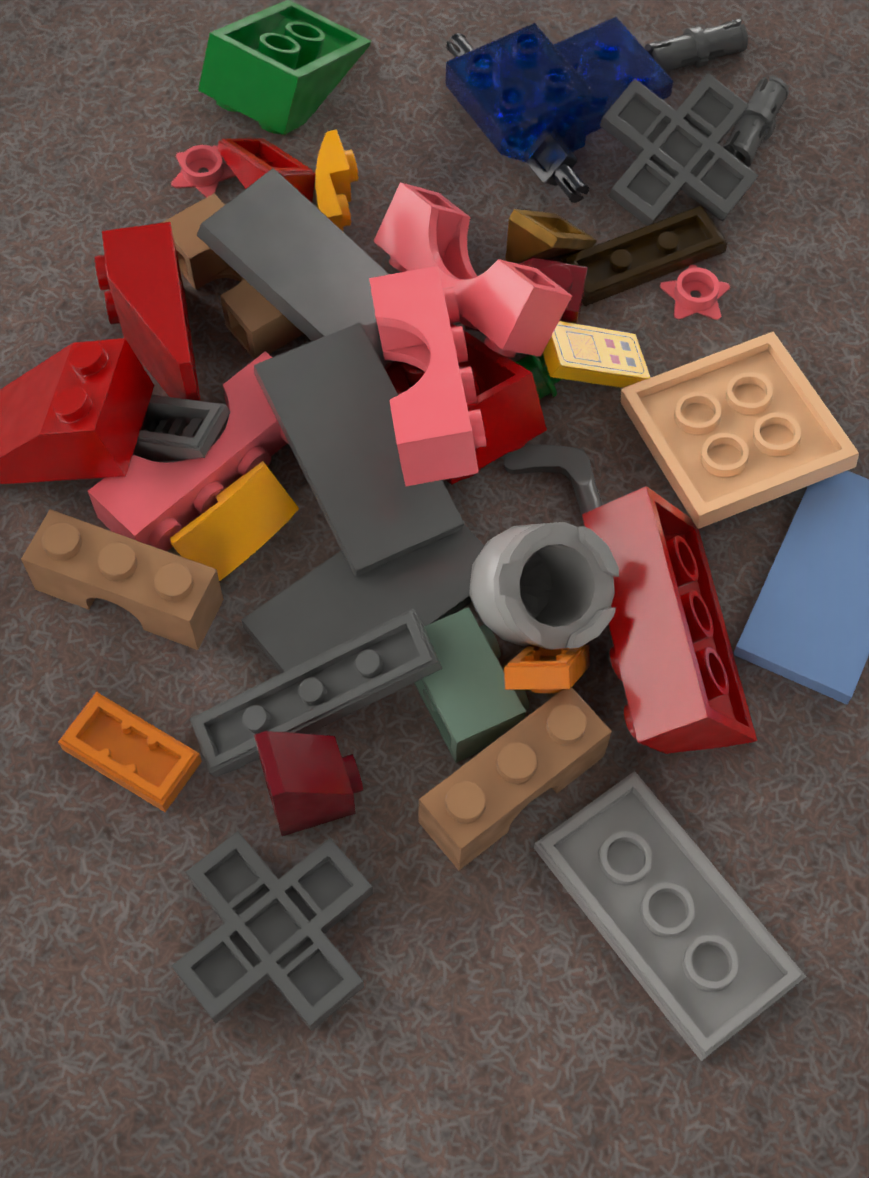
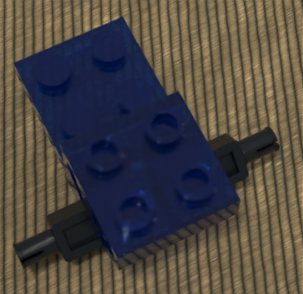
M617 17L554 45L536 23L475 49L462 33H457L451 37L454 43L448 41L446 44L447 50L455 57L446 62V87L501 155L527 162L542 182L553 186L559 185L572 203H577L584 198L581 193L587 195L589 192L588 185L572 169L578 161L573 152L585 147L586 135L602 128L600 126L602 117L634 79L638 80L662 100L671 96L674 83L670 76Z

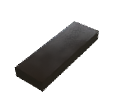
M700 205L561 258V263L588 267L582 301L584 306H588L724 253L728 243Z

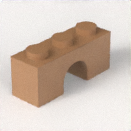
M214 193L163 222L171 221L181 273L195 290L215 279L231 278L240 281L237 286L220 295L225 325L252 358L256 359L263 352L266 351L268 354H271L304 333L197 236L201 223L225 205Z
M51 509L48 511L21 558L35 590L88 610L95 598L110 601L133 614L140 621L143 630L199 650L224 600L216 569Z
M572 687L571 689H563L419 799L418 822L454 866L461 870L508 833L512 821L535 798L550 788L559 793L602 759L612 731Z

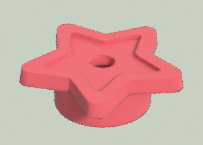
M196 145L185 152L176 154L182 170L171 184L174 188L195 187L207 198L215 193L220 181L235 177L236 175L227 164L223 163L222 156L218 152V145ZM200 168L208 169V172L198 173Z
M692 264L688 269L680 273L677 280L661 282L660 288L675 300L674 317L680 320L699 313L718 320L721 318V312L717 300L729 290L730 285L726 282H720L711 271ZM692 291H698L700 292L701 296L699 298L692 297L690 293Z

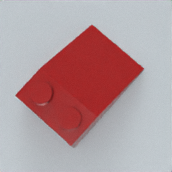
M171 221L102 231L104 255L94 256L100 290L111 289V291L104 292L110 325L120 323L124 338H126L138 359L169 397L201 401L185 288Z
M450 323L451 328L458 327L455 324ZM463 330L468 361L458 363L459 369L471 366L477 403L467 404L468 411L480 409L487 445L475 448L479 471L503 455L519 450L529 440L547 431L532 372L508 357L491 350L484 342ZM394 361L386 369L398 395L414 386L425 373L414 365ZM475 474L445 480L449 482L451 485H453L458 481L470 478Z
M126 338L71 343L0 389V484L126 477L155 386Z

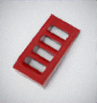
M236 138L218 141V152L245 189L274 168L312 203L316 173L311 168L264 138Z

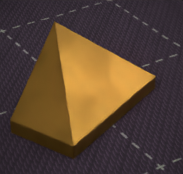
M514 209L508 221L505 261L519 264L531 258L547 259L576 253L593 247L597 240L556 213Z

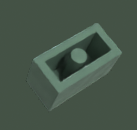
M469 607L424 626L443 669L414 682L455 763L483 751L525 719V710L529 709V701L525 690H505L504 671L497 660L501 657V652L496 637L486 625H478Z

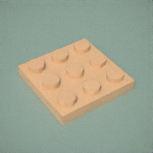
M774 331L621 389V404L697 529L855 468L857 465L859 452Z

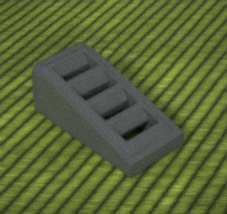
M151 395L133 455L156 462L205 458L229 416L230 410L226 404Z

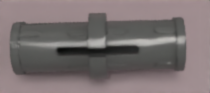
M734 19L710 28L701 29L699 26L687 28L683 35L646 44L644 60L648 67L655 65V68L651 69L654 77L691 65H695L696 68L703 67L708 64L709 60L745 51L748 46L747 30L745 25L741 24V19Z
M770 76L769 81L766 77H763L758 82L752 98L747 103L749 106L734 125L733 132L723 146L724 149L738 160L742 161L743 157H745L743 163L747 167L751 166L763 140L769 139L775 130V117L789 95L788 86L783 80Z

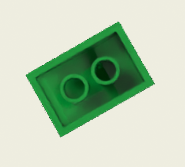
M285 0L210 32L198 91L215 99L217 105L232 112H240L258 121L259 126L265 131L286 135L309 120L368 49L371 40L291 0Z

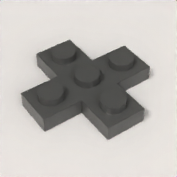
M709 73L705 75L677 110L673 109L638 80L634 79L605 113L600 123L603 129L638 155L636 160L612 187L609 197L648 226L658 219L682 190L711 214L723 221L759 176L719 145L745 113L749 104Z
M239 831L185 872L189 881L224 924L175 962L172 968L215 1024L270 980L312 1032L364 987L361 977L326 937L325 933L371 896L373 889L371 884L331 838L280 879L275 876Z

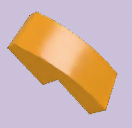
M336 129L326 132L319 150L316 165L317 208L343 231V227L351 225L348 202H351V182L358 181V169L352 149L344 151Z
M262 461L216 495L218 503L170 537V541L181 557L216 569L219 581H221L274 536L299 510V507L265 462Z

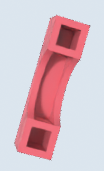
M400 182L373 241L391 256L389 264L401 272L438 266L442 288L454 287L460 323L482 332L486 336L484 343L487 347L509 358H514L517 352L541 357L572 295L537 268L500 259L483 274L477 276L470 263L467 248L470 216L438 192Z
M438 266L369 278L384 360L408 363L425 372L414 386L389 400L405 487L479 473L475 448L487 446L480 409L468 411L467 404L477 403V396L471 366L459 369L458 363L467 362L468 354L463 327L451 328L450 323L460 322L454 287L442 288Z
M266 351L223 384L226 405L230 410L229 419L224 432L210 447L205 458L187 459L178 462H156L133 455L126 477L103 478L88 490L97 518L112 532L168 551L173 547L170 537L218 503L216 495L262 461L268 466L271 456L288 443L254 374V365L268 360L272 356Z

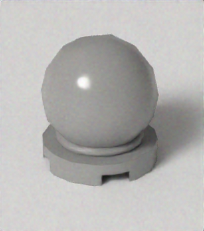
M566 522L518 525L487 541L472 564L469 596L479 620L504 641L523 647L538 646L550 650L579 648L600 636L614 617L616 607H611L615 593L614 577H619V567L609 546L589 528L584 526L577 527Z

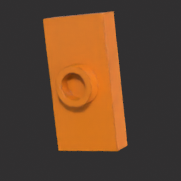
M584 644L579 648L552 650L538 646H527L504 667L505 690L559 693L563 689H571L590 666L589 645Z
M98 692L93 695L58 741L62 750L163 812L168 810L202 762L200 753Z

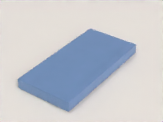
M848 470L807 487L733 652L739 658L844 704H848L852 698L869 656V479Z

